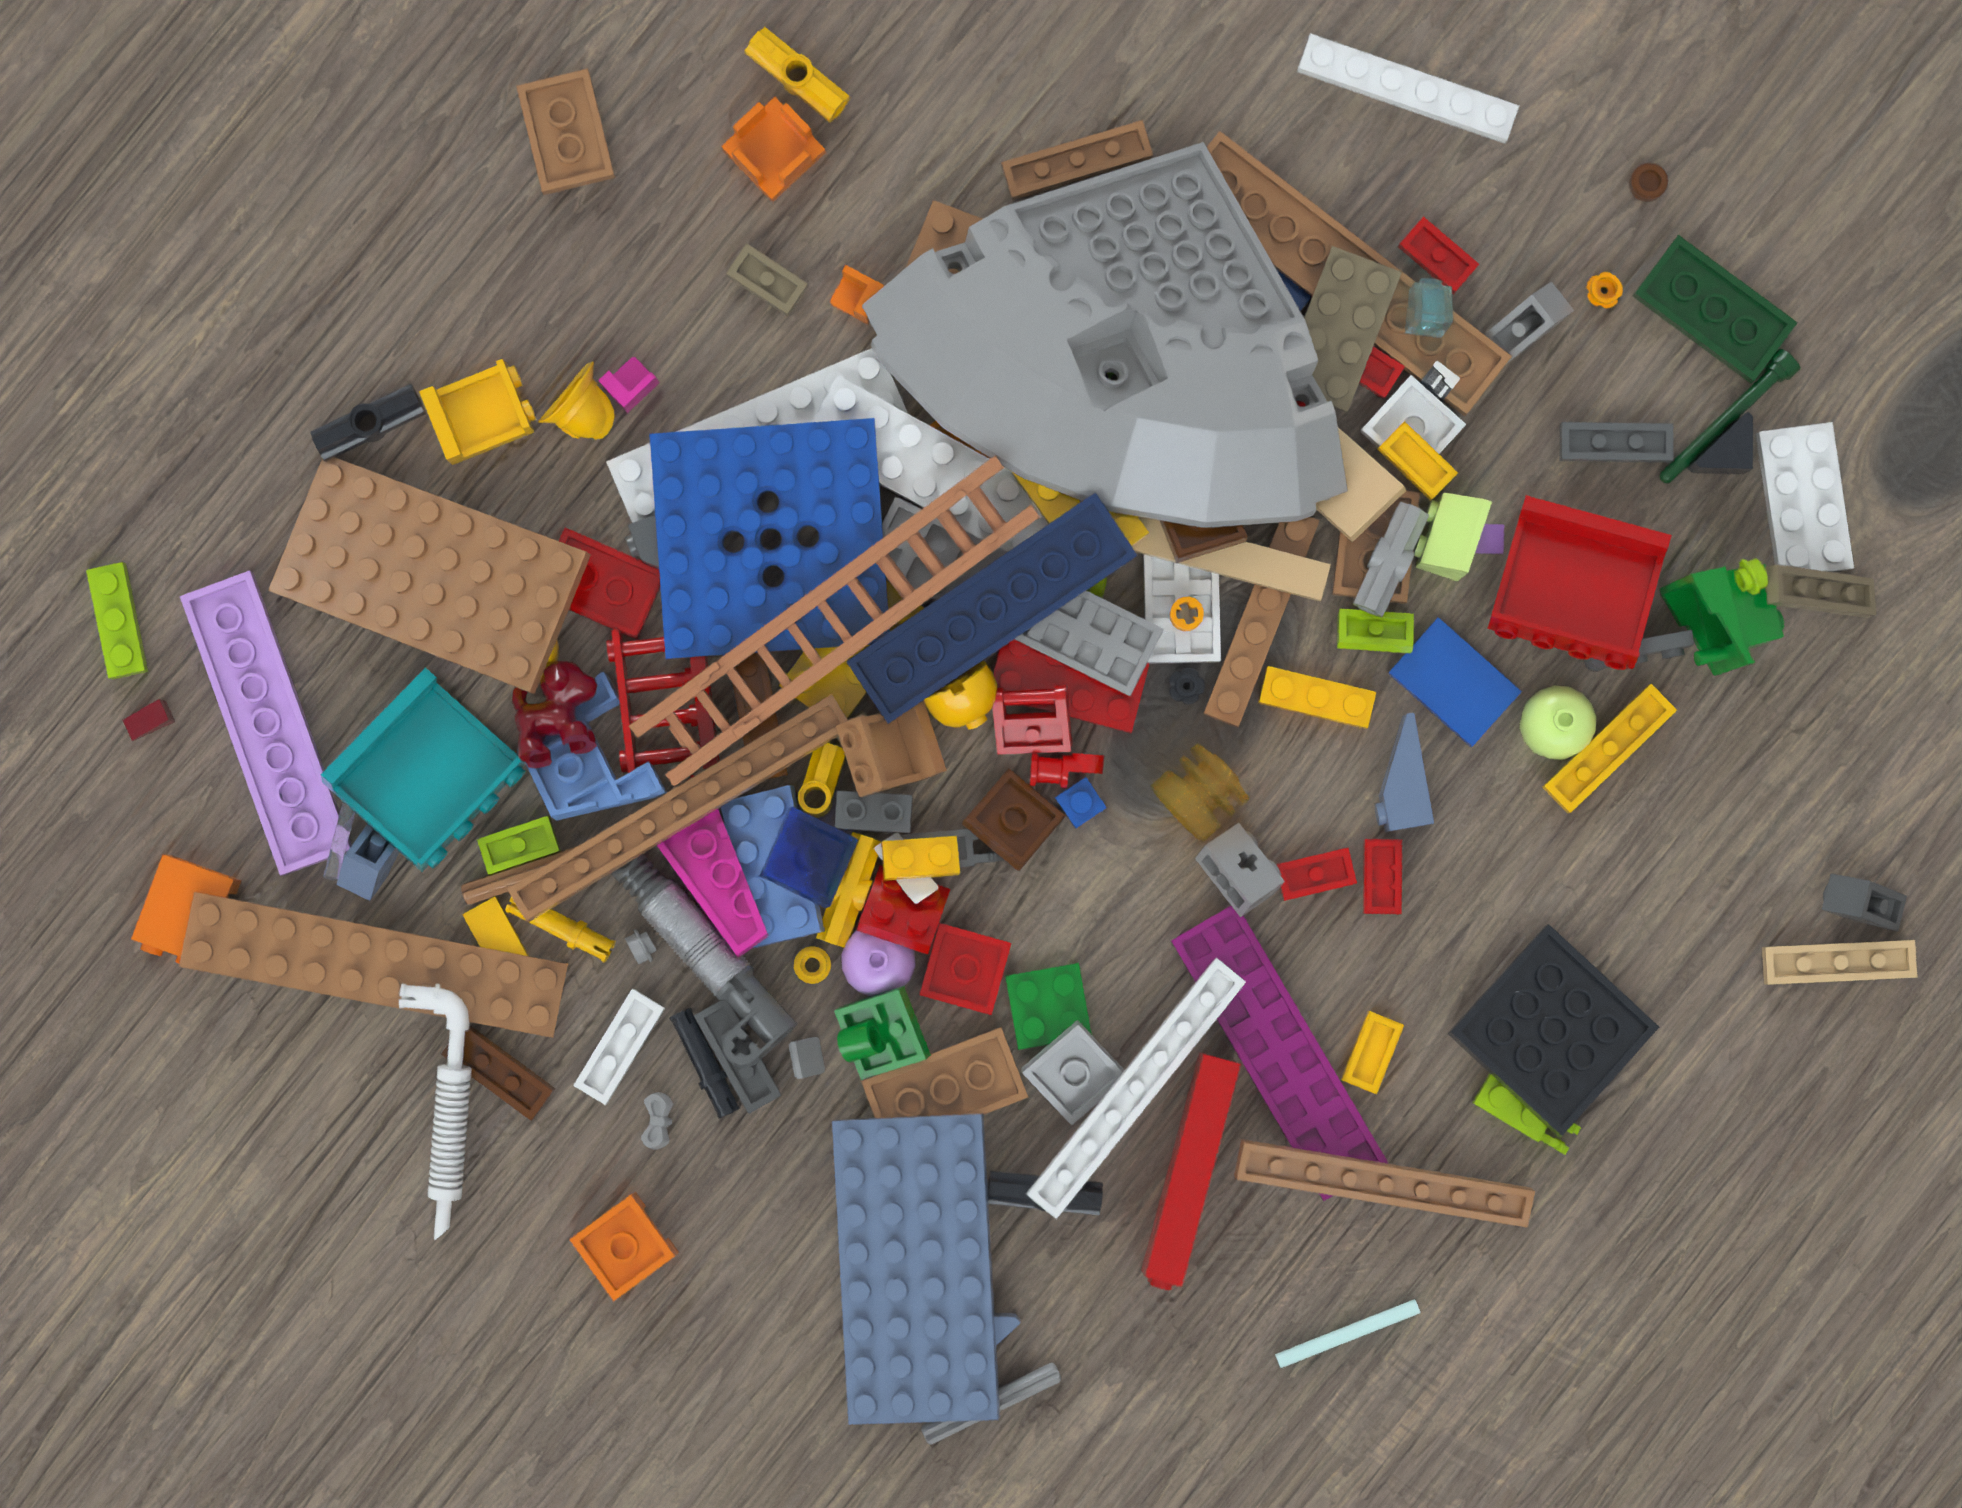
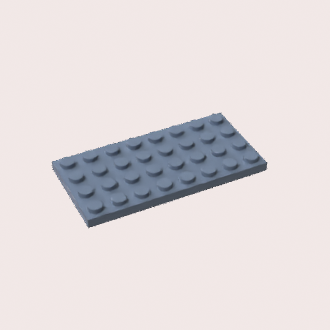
M983 1113L832 1121L848 1425L998 1420L1000 1418Z

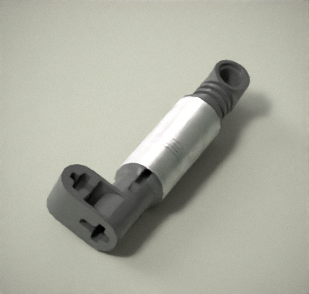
M644 854L613 871L611 874L619 883L625 882L623 888L625 890L631 889L629 894L632 897L637 896L635 901L638 903V911L642 914L641 916H644V919H647L646 921L652 924L651 927H654V930L659 932L661 938H664V941L669 943L671 949H674V952L679 954L680 959H683V962H687L686 965L701 979V982H704L706 988H709L718 1000H726L743 1019L724 1038L723 1053L730 1063L740 1068H749L757 1064L790 1034L798 1023L754 976V968L748 963V960H745L743 955L739 958L736 956L715 925L708 919V916H705V913L698 908V905H695V902L690 900L688 894H685V891L680 889L678 883L673 879H666L663 875L659 876L660 871L657 868L653 869V863L647 862L648 858ZM747 1026H750L766 1045L759 1049L752 1041L748 1046L751 1051L749 1055L745 1056L740 1053L735 1056L734 1053L737 1051L735 1043L738 1040L744 1043L750 1040L743 1031Z

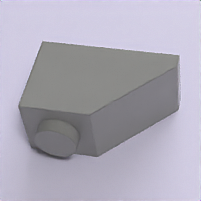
M1550 282L1530 295L1484 335L1512 356L1507 362L1509 363L1563 321L1574 309L1555 285Z

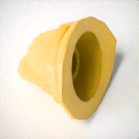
M594 362L587 363L578 372L564 392L538 420L539 423H555L563 432L576 439L580 437L592 440L602 439L609 433L615 418L614 409L607 395L598 387V383L593 379Z

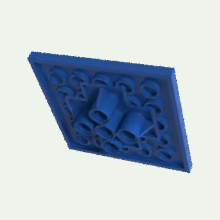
M875 418L649 434L666 659L726 655L883 539ZM767 492L775 493L779 498L777 509L770 513L763 512L759 508V499ZM805 527H813L819 533V540L813 547H804L799 543V533ZM770 529L779 531L782 537L780 546L774 550L765 549L761 542L764 532ZM732 532H739L744 537L743 548L735 553L728 552L724 545L726 536ZM875 563L857 576V579L880 610L885 613L888 611L886 576L877 563ZM773 566L780 567L784 572V581L778 587H769L764 581L766 570ZM847 584L826 599V602L852 636L874 621ZM818 606L795 622L814 649L839 647L844 643ZM890 628L883 632L881 635H879L877 638L872 640L867 645L873 644L874 642L890 632ZM788 629L765 644L770 652L802 649Z

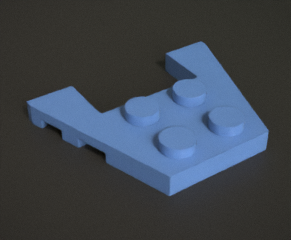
M604 671L595 677L597 692L594 698L575 707L576 720L582 721L587 726V729H591L590 721L620 704L619 696L609 676ZM560 735L546 736L543 743L551 751L552 763L542 768H530L527 766L550 816L556 821L661 797L667 793L654 766L649 761L623 777L616 779L597 739L596 748L589 753L574 754L570 751L568 743L566 745L562 744Z

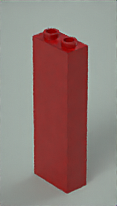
M1198 1053L1141 1269L1144 1276L1148 1278L1149 1285L1172 1291L1173 1285L1180 1287L1183 1285L1241 1065L1239 1063Z

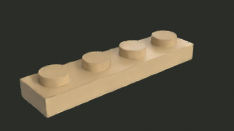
M1915 940L1762 947L1764 985L1917 978Z

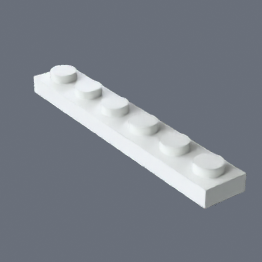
M1313 34L1309 36L1297 70L1299 73L1502 143H1506L1519 108V105Z

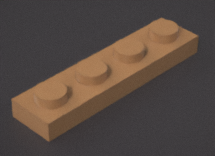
M1143 120L1010 159L1001 162L1011 199L1015 200L1152 159L1153 152Z

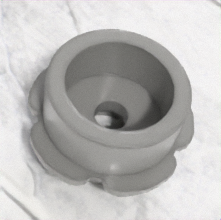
M634 929V934L626 937L625 941L638 965L647 960L651 963L653 959L650 954L657 950L647 932L639 934L637 929Z

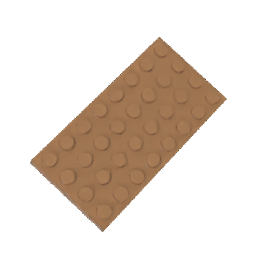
M334 457L327 462L323 459L321 460L268 591L535 694L591 554Z

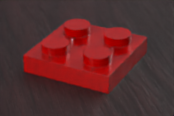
M880 865L859 920L857 931L928 955L951 889L938 885V890L916 904L896 880L884 881L883 866Z
M939 923L919 995L992 1015L1012 943Z

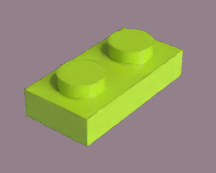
M1339 609L1337 648L1412 653L1414 614L1384 612L1383 616L1379 617L1363 610Z
M545 816L477 839L488 875L561 851L550 816Z

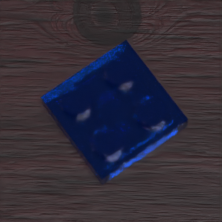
M791 807L787 810L759 876L826 909L832 904L859 839L801 810Z

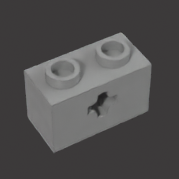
M1237 823L1207 843L1195 858L1240 918L1274 895L1285 882L1277 865L1265 857L1258 848L1255 837L1249 831L1244 830L1240 823Z

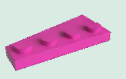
M719 809L657 845L738 958L769 936Z

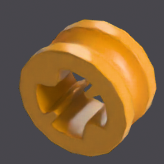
M1193 597L1177 599L1169 612L1172 625L1183 632L1196 629L1204 617V609L1201 603ZM1187 604L1190 610L1196 609L1197 617H1192L1193 623L1186 624L1184 619L1177 618L1176 611L1180 612L1182 610L1179 606Z

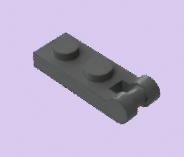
M1692 630L1642 639L1639 649L1640 655L1636 664L1648 662L1647 655L1661 653L1662 659L1685 655L1684 648L1695 645ZM1593 658L1584 660L1586 668L1592 672H1598L1608 667L1604 661Z

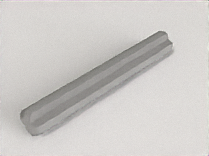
M1049 1363L1000 1387V1411L1059 1383L1061 1375L1056 1365ZM979 1421L928 1422L923 1424L921 1430L927 1443L934 1444Z

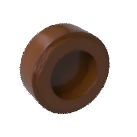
M1644 163L1638 166L1629 179V188L1632 195L1643 202L1657 200L1666 191L1668 186L1667 173L1661 166L1655 163Z

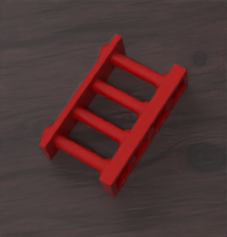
M619 629L611 630L612 640H606L609 662H615L625 744V750L619 751L622 773H630L648 761L652 765L683 762L692 755L687 747L636 752L635 735L629 725L644 714L632 715L630 693L682 687L709 667L707 656L690 657L691 667L685 668V672L628 679L625 657L665 652L664 637L624 642L623 634ZM710 685L705 689V691L712 699V691ZM696 696L695 704L689 705V709L674 711L683 724L691 723L692 727L698 726L700 741L696 742L701 748L717 737L715 721ZM664 719L653 728L671 725ZM719 754L704 764L703 769L706 770L720 761Z

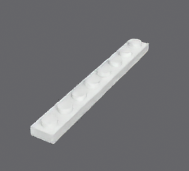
M1215 958L1028 1190L1026 1195L1057 1219L1246 982L1219 959Z

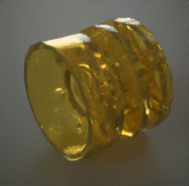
M1196 743L1190 749V752L1199 763L1197 766L1183 755L1179 762L1187 775L1182 779L1168 769L1150 788L1170 813L1198 841L1203 843L1221 827L1213 813L1214 809L1218 807L1225 814L1233 816L1236 811L1227 800V797L1230 796L1241 806L1246 804L1250 798L1242 788L1239 778L1230 767L1216 754L1211 753L1202 745Z

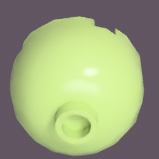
M1551 686L1539 690L1527 700L1522 712V719L1520 720V730L1524 742L1534 753L1548 759L1563 760L1577 755L1590 744L1596 731V714L1592 703L1583 693L1568 686Z

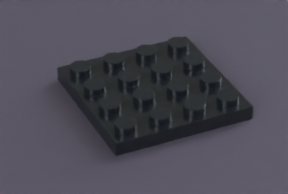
M1547 924L1447 1034L1557 1137H1562L1658 1030L1659 1026L1554 928Z

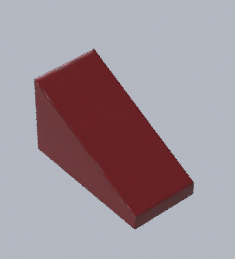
M158 699L123 719V722L131 740L135 741L174 723L175 720L167 702Z

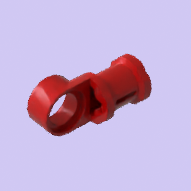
M1032 753L1030 786H1036L1037 783L1060 784L1061 788H1067L1069 772L1103 774L1105 755L1071 753V755H1063L1062 758L1039 757L1038 753Z

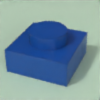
M1086 777L1055 797L1075 829L1107 808Z

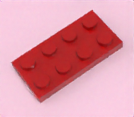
M1014 639L999 650L993 674L997 687H1004L1005 691L1055 689V685L1067 684L1070 718L1131 734L1150 663H1147L1130 697ZM1055 704L1023 705L1046 712H1056Z

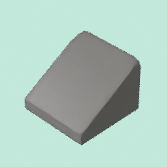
M818 1037L790 1042L789 1050L795 1078L801 1079L825 1072Z

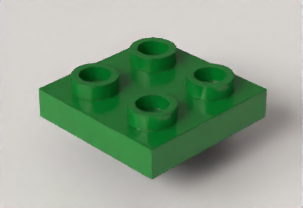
M904 986L840 1006L834 1010L841 1028L837 1037L840 1053L847 1062L855 1063L861 1080L926 1060L931 1056Z

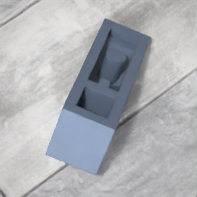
M1414 713L1406 714L1401 718L1379 793L1380 803H1375L1378 825H1384L1385 832L1434 824Z

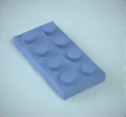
M787 785L735 798L723 805L721 810L725 827L769 935L753 948L825 932L794 786Z

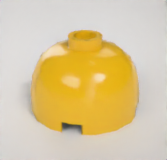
M983 660L936 693L927 697L924 700V704L934 719L943 725L954 728L966 725L968 730L974 729L988 720L985 714L992 709L995 702L997 683L994 674Z

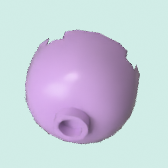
M856 930L842 951V971L847 982L855 990L871 997L905 986L911 980L915 969V951Z

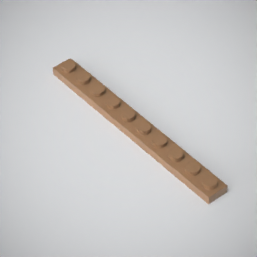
M831 694L507 889L525 921L527 923L835 739L839 736L836 726L848 721Z

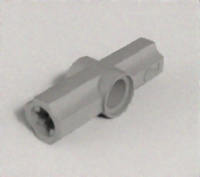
M1400 501L1390 519L1384 537H1380L1367 564L1369 569L1353 601V605L1369 614L1379 617L1383 616L1398 582H1402L1415 555L1413 549L1429 514L1416 506Z

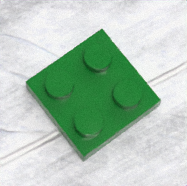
M1079 963L1005 976L1018 1050L1049 1045L1077 1020L1091 1033Z

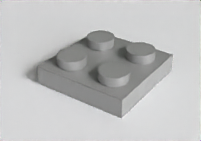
M1078 1020L1021 1068L1023 1075L1071 1125L1097 1105L1125 1071Z

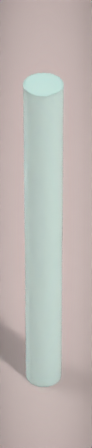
M1413 1299L1275 1354L1280 1368L1286 1367L1420 1314V1310L1416 1300Z

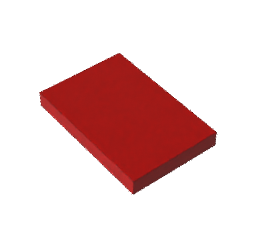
M565 527L559 542L591 554L569 611L610 629H619L622 634L638 640L661 589L659 569Z

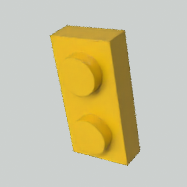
M957 836L882 841L881 843L884 881L960 874Z

